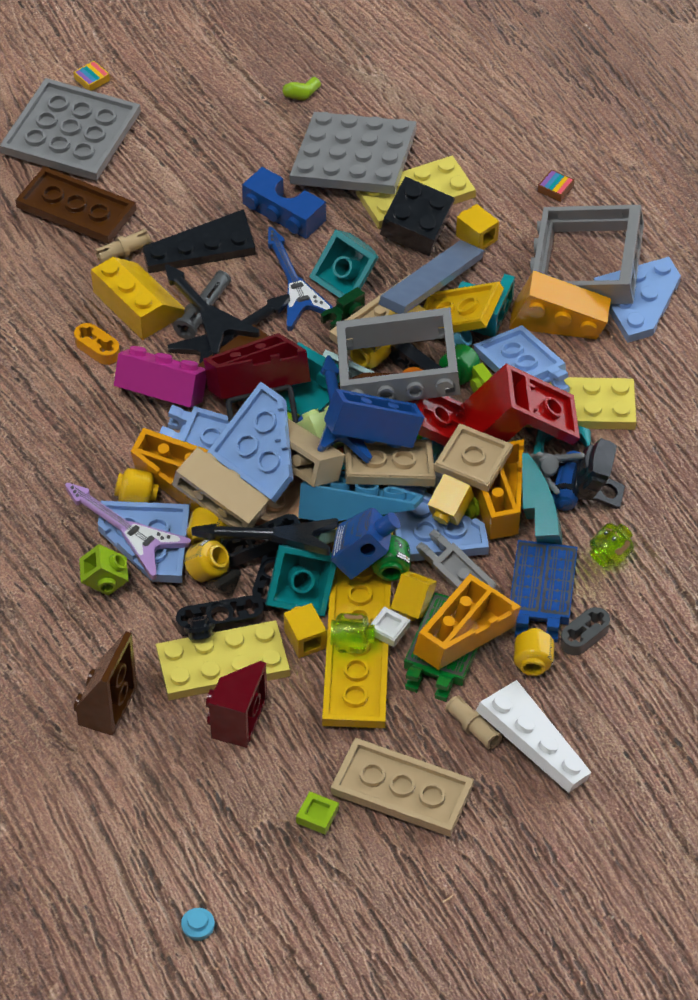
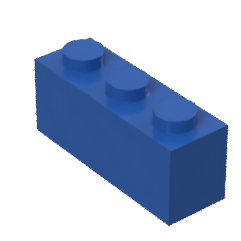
M336 388L324 418L331 433L338 438H359L363 442L370 444L376 441L386 443L393 448H401L402 446L413 448L424 420L423 414L415 403Z

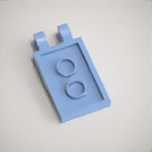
M523 325L474 344V350L479 358L495 373L507 363L547 383L551 382L553 386L566 392H570V387L564 382V379L569 378L565 362Z
M172 405L168 412V417H170L168 427L162 426L159 433L209 450L228 425V416L196 406L189 412Z

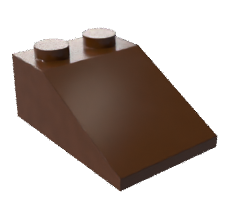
M126 631L100 659L96 669H91L86 681L87 687L83 694H78L74 703L78 725L111 736L114 735L137 689L132 633Z

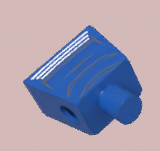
M369 508L340 523L336 531L331 561L345 575L353 579L388 552L391 534L401 526L398 517L392 512L382 516L375 508Z

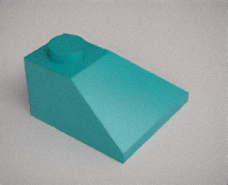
M335 229L309 277L340 298L356 287L362 288L379 257L371 246L353 234Z
M279 545L265 604L291 610L294 607L312 603L318 615L325 616L336 565L331 561L332 553L330 552V555L326 556L287 545Z

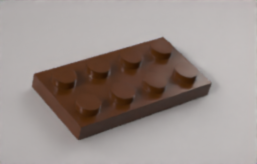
M45 166L15 200L16 208L107 244L113 240L137 210L136 202Z

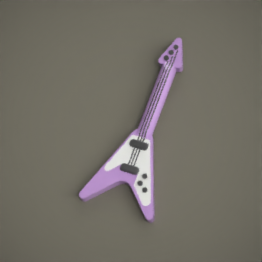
M71 483L65 484L66 491L76 505L83 504L122 532V536L152 580H155L157 577L155 552L158 549L186 548L191 546L190 538L133 521H126L93 498L88 488Z

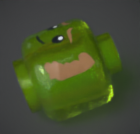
M607 523L590 539L589 546L591 550L589 553L604 568L608 566L618 567L634 550V544L631 539L633 534L623 524L617 526Z
M340 613L336 620H331L330 645H335L339 653L363 654L367 650L368 643H374L375 625H369L366 614Z

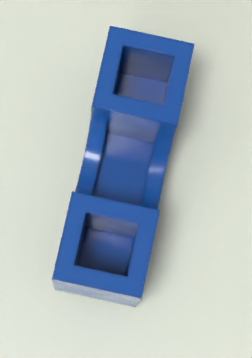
M261 167L242 184L244 205L305 239L326 221V201L306 190L294 198H284L283 178L264 167Z

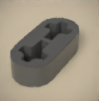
M593 607L568 624L561 634L560 645L562 650L569 655L575 656L584 653L608 633L610 625L608 612L602 608ZM593 621L595 624L590 627V622ZM581 635L580 642L575 640Z

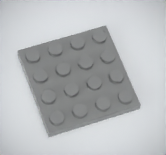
M45 78L0 144V152L97 181L141 113L140 104Z
M314 112L289 175L290 184L395 194L417 130L416 121Z

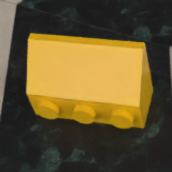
M112 257L91 269L93 292L142 340L181 318L185 313V308L136 262Z

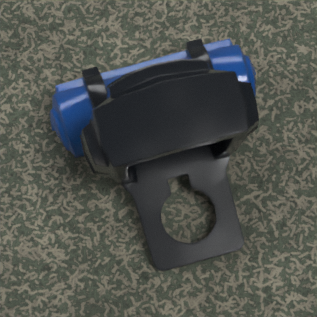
M600 438L594 445L590 444L583 450L582 453L585 454L583 459L559 462L555 485L560 490V493L555 494L551 491L558 510H572L579 499L593 500L619 509L625 486L609 478L614 463L616 444ZM574 450V451H569V452H567L566 454L581 453V452H578V451H575V450ZM603 486H609L615 491L616 497L608 498L600 489Z

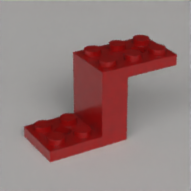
M507 363L463 403L449 396L411 401V403L417 405L424 416L418 434L444 447L459 423L506 442L527 424L571 445L580 439L574 395Z

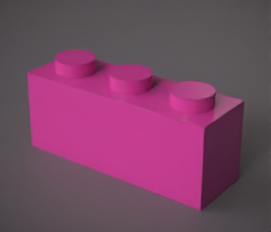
M131 346L130 349L118 353L114 386L190 408L203 402L206 373L205 368L198 367L197 362L190 360L176 361L172 359L171 355L165 353L151 354L147 352L146 348L140 346Z

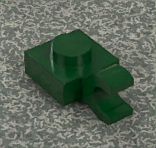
M356 287L338 298L335 307L321 313V323L324 324L332 320L330 330L336 327L337 321L346 320L365 306V293L359 287Z

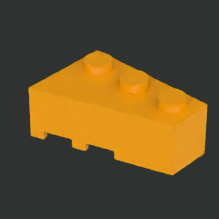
M533 270L513 303L509 329L523 325L532 332L597 340L608 323L611 298Z
M143 428L131 449L135 469L151 472L154 476L153 483L159 484V488L180 504H190L191 512L201 507L175 488L172 483L176 470L197 447L204 452H207L208 449Z
M524 439L508 442L513 444V451L488 492L471 486L474 496L479 503L480 513L490 540L519 534Z
M469 574L421 629L413 654L439 670L512 629L515 626L521 606L472 574Z

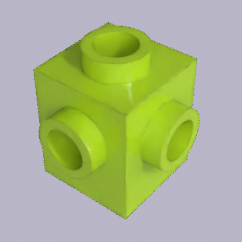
M98 544L79 558L81 583L109 596L128 582L127 557Z

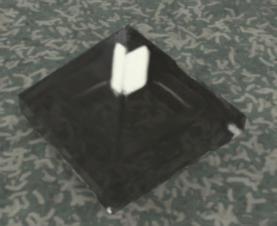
M239 569L227 570L221 577L206 582L204 586L207 590L232 597L241 576V571Z

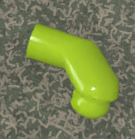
M311 77L306 83L290 82L283 86L282 92L287 98L304 101L320 88L321 82L316 77Z

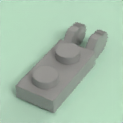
M435 529L429 536L433 543L444 551L439 557L422 542L416 546L419 554L427 562L431 563V566L455 589L458 588L469 574H472L493 589L497 585L457 545L451 544Z

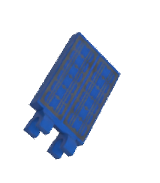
M518 540L510 600L521 606L516 620L515 638L523 631L528 630L529 620L547 622L546 633L554 639L555 643L558 642L559 624H569L578 547Z

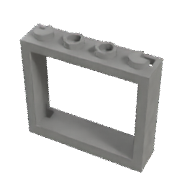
M641 205L544 207L542 220L537 221L539 237L534 239V253L536 255L530 261L531 273L534 270L548 275L555 232L627 230L619 280L565 282L611 298L610 304H633L644 230Z
M450 307L336 322L341 390L399 401L461 394ZM445 338L448 367L357 379H350L348 350Z

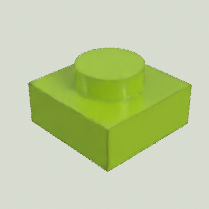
M483 362L472 368L473 376L470 380L472 391L478 390L492 377V374Z
M309 791L296 815V823L326 835L339 810V802Z

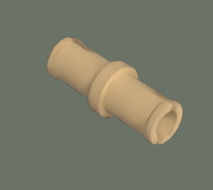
M144 228L127 237L119 236L116 238V241L96 248L95 254L101 264L112 257L119 258L123 256L126 258L130 256L131 252L151 244L152 241L149 233Z
M459 695L452 697L448 701L445 710L462 724V729L467 734H473L488 750L495 748L502 739L501 733L497 732Z

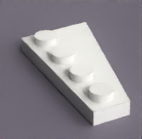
M517 680L479 703L476 711L568 793L587 781L591 771Z

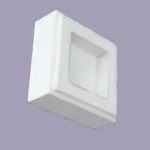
M384 606L369 625L368 634L395 647L410 627V619Z

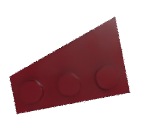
M280 333L203 359L208 390L221 399L252 393L260 381L269 388L311 382L307 351Z

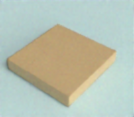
M459 423L434 463V471L446 474L488 492L512 453L513 444Z

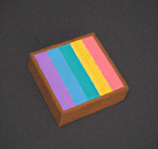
M551 169L538 184L537 192L561 202L574 187L575 179Z

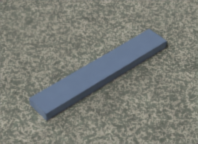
M463 240L458 241L380 296L379 304L398 314L407 313L483 258L484 250Z

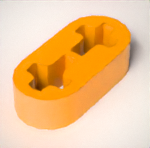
M83 323L75 328L74 340L78 349L103 365L117 362L120 347L119 342L92 323Z

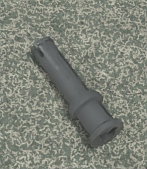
M221 270L217 271L213 279L202 291L200 297L208 305L213 306L225 288L230 284L231 277L229 274ZM189 303L185 307L184 315L173 324L175 332L184 339L194 338L197 335L198 327L203 324L200 312L192 303Z

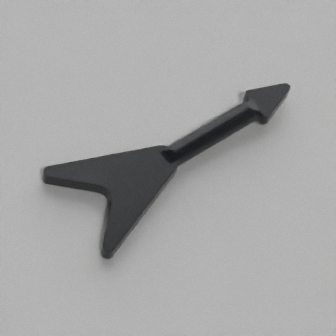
M168 264L165 265V273L169 285H175L200 312L212 356L219 354L223 338L228 334L249 337L260 336L258 328L214 306L208 305L185 280L184 272Z
M285 294L268 299L267 305L242 321L250 325H256L273 313L279 315L289 303L290 295ZM206 334L168 345L169 353L199 355V364L204 361V358L212 355ZM228 334L224 336L221 348L238 335Z
M332 518L273 528L228 527L209 524L192 527L191 531L193 536L208 540H214L215 538L270 540L275 543L327 556L330 555V547L315 536L337 528L338 519Z

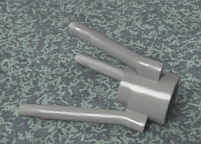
M537 452L536 454H530V456L538 465L551 491L559 494L560 490L550 479V476L557 472L559 462L583 459L585 454L552 455L545 452Z

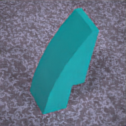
M522 453L523 511L526 519H535V537L537 542L563 545L558 511L547 481L528 453Z

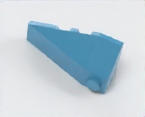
M341 471L339 481L316 487L311 486L305 481L301 483L298 518L307 519L308 522L332 518L343 521L369 508H375L381 515L390 512L415 510L423 502L424 495L395 486L383 489L379 485L346 484L345 471Z

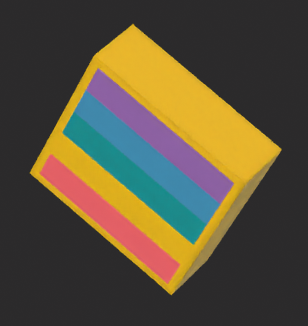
M95 61L73 72L74 79L90 91L110 81V74Z

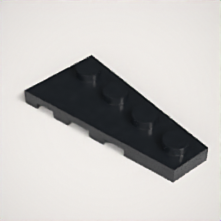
M244 209L143 246V255L148 273L165 271L166 264L177 269L256 255L255 244Z

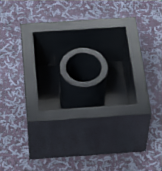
M405 176L384 217L380 235L430 257L450 216L455 198Z

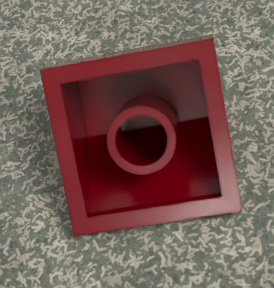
M258 661L220 677L215 689L209 690L206 698V707L209 708L207 725L211 727L212 739L245 748L248 747L267 700L266 662Z

